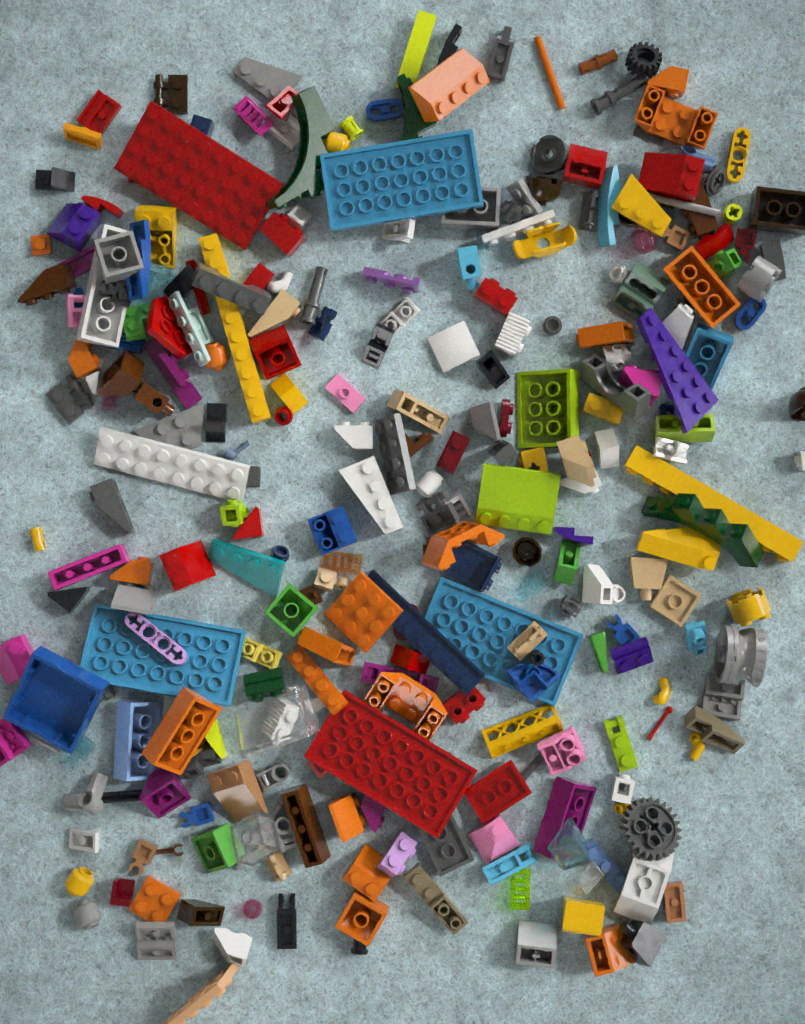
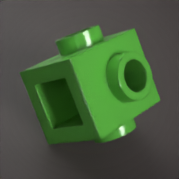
M735 248L726 252L723 250L713 255L714 259L708 262L719 278L724 276L725 279L736 274L734 270L744 265Z

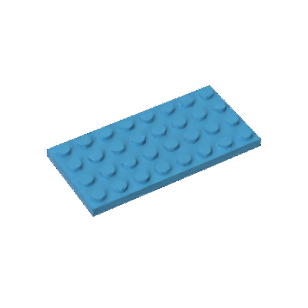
M472 129L320 154L331 232L484 207Z
M440 577L425 614V618L486 674L485 678L517 691L519 690L511 681L506 671L518 664L529 663V665H533V662H529L528 654L519 661L507 647L535 621L548 635L533 650H539V653L542 652L544 655L542 664L551 667L561 675L537 698L553 706L556 705L584 635L443 577ZM534 655V660H538V655Z
M94 604L80 667L110 682L109 685L173 697H177L182 687L197 692L214 704L231 707L246 630L157 614L147 615L140 613L186 651L187 661L183 665L176 666L126 626L125 616L130 611L110 608L111 606ZM131 617L129 619L131 621L130 625L135 623L139 627L137 630L139 631L142 625L137 621L138 617ZM146 628L143 631V635L147 638L154 634L152 628ZM165 639L160 640L158 643V647L163 650L169 646V642ZM173 645V647H172V649H171L170 652H171L172 654H174V656H175V659H174V660H175V661H176L177 659L182 660V659H183V657L181 656L182 652H180L179 654H177V653L173 650V648L175 647V646Z

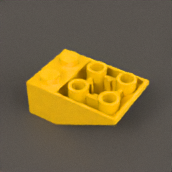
M138 205L135 209V222L149 220L151 239L150 267L175 268L177 208L175 206Z

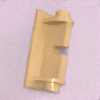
M533 621L507 648L521 661L548 634L540 625Z
M276 839L258 848L275 882H282L293 874Z

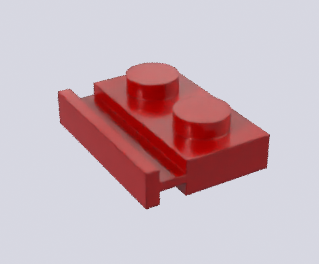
M98 89L78 117L77 122L91 131L103 135L122 106Z

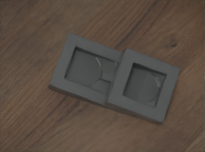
M780 239L760 244L762 258L782 270L779 277L774 281L786 279Z
M213 748L205 750L191 758L181 775L186 779L204 775V768L221 763V758Z

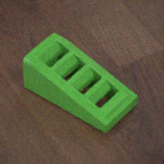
M600 631L589 635L588 638L599 669L605 673L608 672L605 631Z

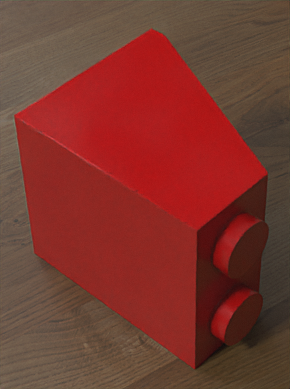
M201 540L159 555L175 592L182 591L216 576Z

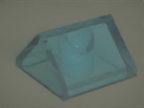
M569 817L547 847L563 870L590 862L586 839L573 819Z

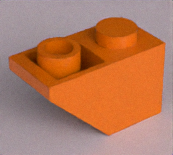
M670 66L649 79L647 84L666 91L665 94H668L669 98L677 99L685 93L689 70Z
M75 338L68 361L76 377L81 380L101 370L99 366L101 360L90 349L93 346L91 343L79 341Z

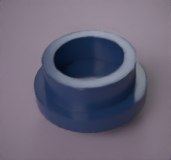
M283 545L275 546L270 552L271 557L285 562L288 561L290 556L289 550Z

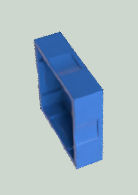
M40 646L32 653L22 674L20 685L13 694L3 719L26 731L39 735L48 743L72 754L79 747L110 682Z

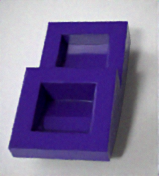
M554 527L553 529L554 532L571 541L593 544L594 536H575V528Z

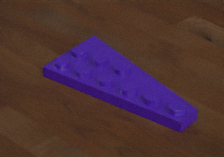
M650 308L636 319V323L644 342L649 344L652 352L650 354L651 359L656 361L659 368L657 373L668 399L672 400L676 409L674 414L676 418L679 417L683 426L681 431L685 434L693 428L719 399L652 308Z

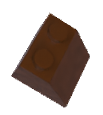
M126 349L103 373L97 394L100 396L128 395L132 390L136 391L142 384L141 377L144 374L143 368L145 363Z

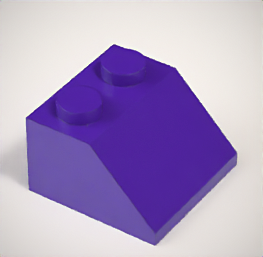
M67 203L47 231V235L81 252L98 228L100 214L83 203Z

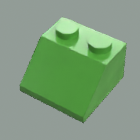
M289 583L264 613L294 638L318 610V607Z
M230 822L191 838L207 873L229 868L245 858L243 849L235 836V831L231 827Z

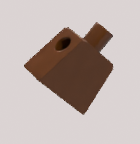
M142 381V384L136 391L132 390L129 394L158 415L162 412L170 417L175 410V407L168 403L169 398L144 381ZM158 398V402L153 404V400Z

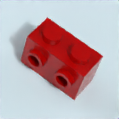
M273 212L259 230L285 254L292 256L306 240L302 235L304 232L295 225L293 227L288 223L290 219L284 213Z
M485 277L475 292L474 297L499 314L507 317L518 299L515 297L516 294L508 288L505 290L500 287V283L497 280Z
M476 687L467 696L459 689L442 705L455 724L459 722L463 724L470 718L469 714L473 710L477 712L485 705L484 701L486 699Z

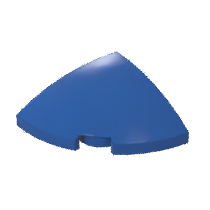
M522 663L506 671L511 681L530 704L561 676L557 671L544 664L533 666L529 665V663Z

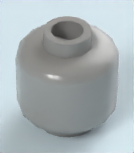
M88 899L77 904L78 907L73 911L77 926L84 928L85 931L98 926L102 916L97 903L89 902Z

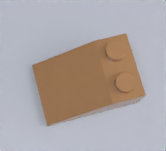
M249 759L221 767L207 774L213 794L235 824L269 814Z

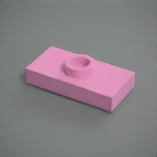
M338 373L325 387L352 413L366 400Z

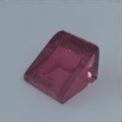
M117 395L102 396L101 410L116 411Z

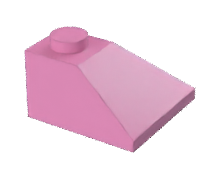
M500 814L467 834L487 864L502 858L521 845Z

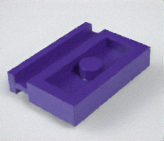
M646 637L610 649L618 675L654 662L649 641Z

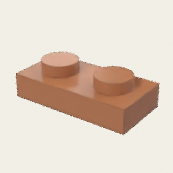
M682 881L667 882L663 894L666 922L686 921Z

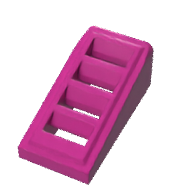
M247 96L233 108L237 116L260 137L274 125V122ZM263 120H265V122H264L259 128H257V126H258Z

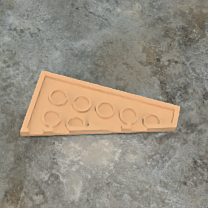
M231 963L227 970L223 969L212 980V983L209 981L180 1010H176L167 1019L166 1023L163 1022L162 1024H185V1019L188 1017L192 1019L198 1014V1009L201 1007L206 1008L213 1001V997L216 996L218 998L226 991L225 988L233 981L232 976L240 966Z

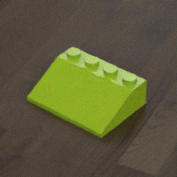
M569 368L517 372L518 448H558L556 442L579 435V371Z
M484 463L476 505L475 523L551 535L561 474Z

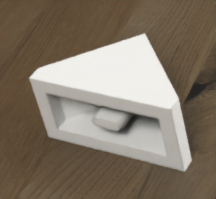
M608 429L594 432L600 469L620 466L619 444L614 430Z

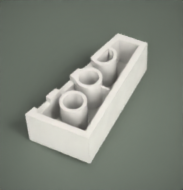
M374 456L338 470L385 535L403 528Z

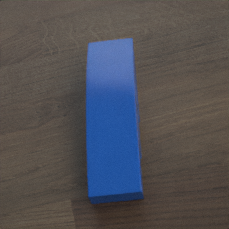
M149 220L129 223L130 231H133L144 269L126 278L129 301L146 298L151 264Z

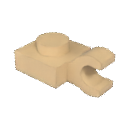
M319 567L313 587L332 592L333 587L344 591L348 586L349 579L343 577L336 578L337 572Z

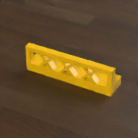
M547 704L484 729L481 732L493 759L561 732L563 727L555 707ZM552 711L554 716L547 719L542 717L543 713ZM529 718L535 720L532 725H524L525 720ZM509 726L517 727L512 733L506 732ZM494 732L499 734L497 739L489 741L487 735Z

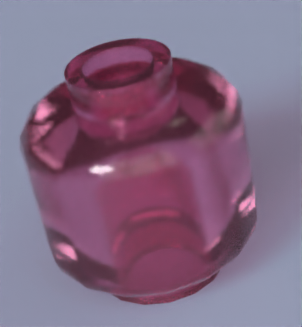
M637 225L630 235L634 250L640 252V254L652 252L658 244L657 236L640 225Z

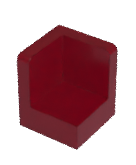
M116 877L112 885L110 904L129 907L133 900L135 880Z

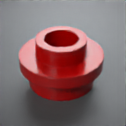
M286 406L277 408L274 413L275 421L283 426L290 424L293 420L292 411ZM282 413L286 414V419L282 417Z

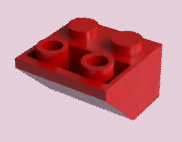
M570 144L568 159L562 177L563 182L599 190L604 176L608 152Z

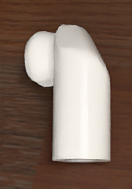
M284 271L281 280L268 283V290L274 294L279 293L282 289L286 291L293 274Z

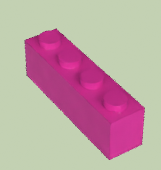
M119 544L49 571L48 575L54 590H60L125 565L131 560L125 545Z

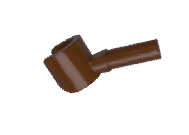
M176 843L173 847L158 849L157 854L173 853L176 856H181L184 852L177 853L175 848L183 845Z

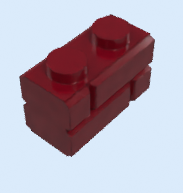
M453 431L436 467L454 474L470 438Z

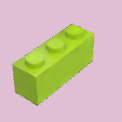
M705 414L685 434L681 431L683 426L679 417L676 418L675 415H655L653 423L654 443L657 437L679 442H712L715 434L714 414Z

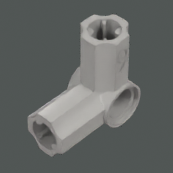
M93 773L85 792L64 795L62 801L64 809L67 811L88 812L92 815L98 814L104 805L101 798L108 777L100 773Z

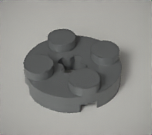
M546 135L540 138L537 145L534 144L531 149L530 160L536 170L545 175H552L564 170L568 159L567 144L554 135ZM549 151L553 153V156L550 159L546 157V154H549Z

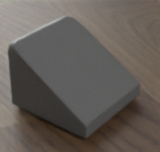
M250 466L246 487H260L261 467Z

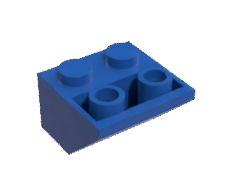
M344 506L307 520L321 556L358 542Z

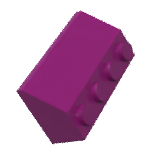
M556 776L533 850L551 859L573 861L597 788Z

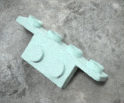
M176 291L168 298L170 308L174 311L178 325L185 334L186 342L194 353V359L200 367L205 366L211 361L205 345L213 343V338L198 307L188 310L180 292Z

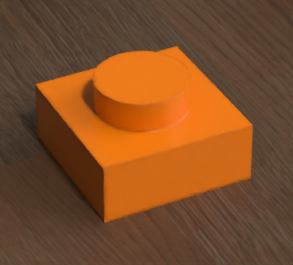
M47 234L30 236L33 256L53 254L51 236Z

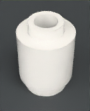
M434 469L430 472L427 471L417 482L416 486L418 488L416 491L424 498L426 495L431 497L440 487L444 478Z

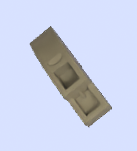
M419 863L415 864L403 875L453 935L468 924V921L452 900Z

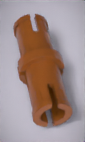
M612 49L601 55L596 54L593 58L579 63L578 68L581 75L596 69L601 70L603 66L618 61L616 51Z

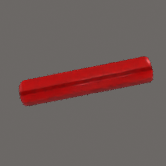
M189 260L185 263L186 266L188 264L191 265L194 270L197 267L195 260ZM194 287L193 291L200 314H209L211 311L205 291Z

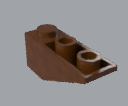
M59 264L45 269L17 300L18 303H26V306L37 304V300L42 298L43 300L52 299L54 294L57 293L60 295L70 293L72 288L77 287L71 265Z

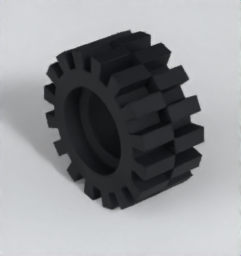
M639 42L638 45L635 43L633 47L631 46L625 63L627 70L631 71V75L637 74L636 77L642 76V79H646L647 76L652 78V75H656L663 57H661L662 53L659 52L658 47L654 49V44L649 46V42H645L644 45L642 42ZM638 58L646 59L649 63L642 62Z

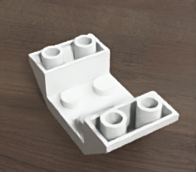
M633 849L631 855L633 858L622 891L618 894L613 912L651 925L659 909L668 882L674 852L659 861L657 859L650 861L649 856L645 860L642 859V854L635 856L636 850Z

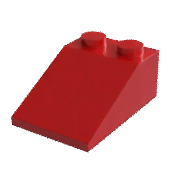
M645 152L638 181L648 193L693 203L697 197L705 159L682 154Z

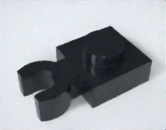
M102 280L101 283L107 286V290H98V294L102 296L110 295V302L129 308L131 301L128 298L127 286L119 282L112 286L111 283L105 284V281Z

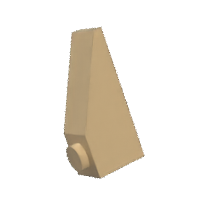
M282 289L266 309L264 316L260 317L247 335L249 338H253L289 322L292 318L296 319L302 311L300 309L301 303Z
M394 389L386 407L395 412L401 413V415L439 434L442 433L449 419L448 416L396 389Z

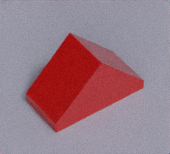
M258 507L253 509L233 535L234 539L264 536L261 509Z
M395 644L390 659L391 663L422 674H426L430 663L421 652L399 644Z

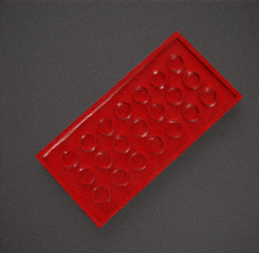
M150 101L114 167L118 172L244 250H247L270 210L266 202L277 195L284 186L283 182L153 101Z
M343 690L342 695L349 703L335 715L330 712L304 757L438 838L478 770L348 691Z

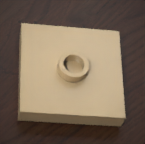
M669 574L662 584L661 590H658L648 607L682 628L702 595Z

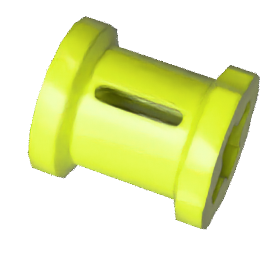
M349 116L339 125L347 133L351 142L364 133L363 129H360L354 122L353 116Z
M730 204L722 213V220L727 224L736 223L743 213L740 205ZM729 212H731V213L734 212L736 215H735V216H733V215L730 216V215H729Z

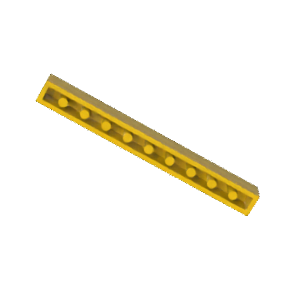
M217 233L198 238L205 264L231 279ZM215 296L251 422L257 424L271 420V413L240 307L237 304Z
M638 445L633 447L623 464L627 473L632 476H636V474L643 478L642 481L650 486L655 484L660 487L659 491L667 496L672 494L677 497L678 493L696 494L704 508L722 509L730 523L748 524L763 552L767 554L769 551L776 555L775 559L782 563L786 561L793 562L804 543L664 460L654 457L652 453Z

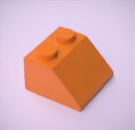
M352 792L330 799L328 806L341 843L364 832V825H367L364 814H360L357 807H360L357 795L353 796Z
M365 843L343 874V880L375 902L390 877L376 867L383 855Z
M355 889L344 907L335 928L362 944L369 946L387 916L389 906L377 899L374 902Z

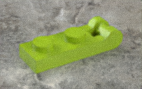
M622 715L616 716V719L610 721L609 719L604 720L603 724L619 772L638 767ZM618 726L620 731L613 733L612 728Z

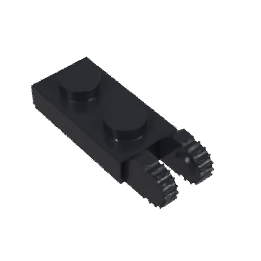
M279 893L277 949H297L295 893L290 895V908L284 909L283 893Z

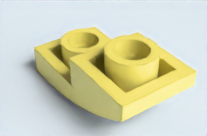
M245 637L242 657L269 669L277 668L283 654L282 652Z

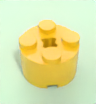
M756 587L757 591L753 592L749 588L731 595L732 600L726 599L734 623L745 627L751 625L753 620H763L770 617L769 612L771 609L762 587Z

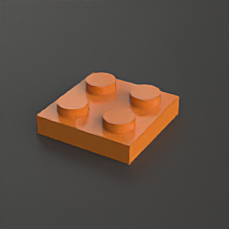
M148 875L128 910L148 922H166L182 894Z

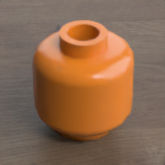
M219 342L205 345L211 361L205 366L209 369L213 368L214 371L224 369V365L229 362L226 347L223 344H219Z

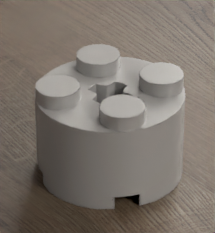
M758 256L753 261L751 268L742 277L738 289L756 301L761 302L773 287L772 283L779 277L782 270L761 256Z

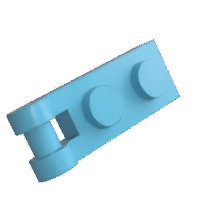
M526 844L482 868L490 886L538 862L537 857L531 852L530 844ZM523 853L527 859L524 862H522L519 857V855Z

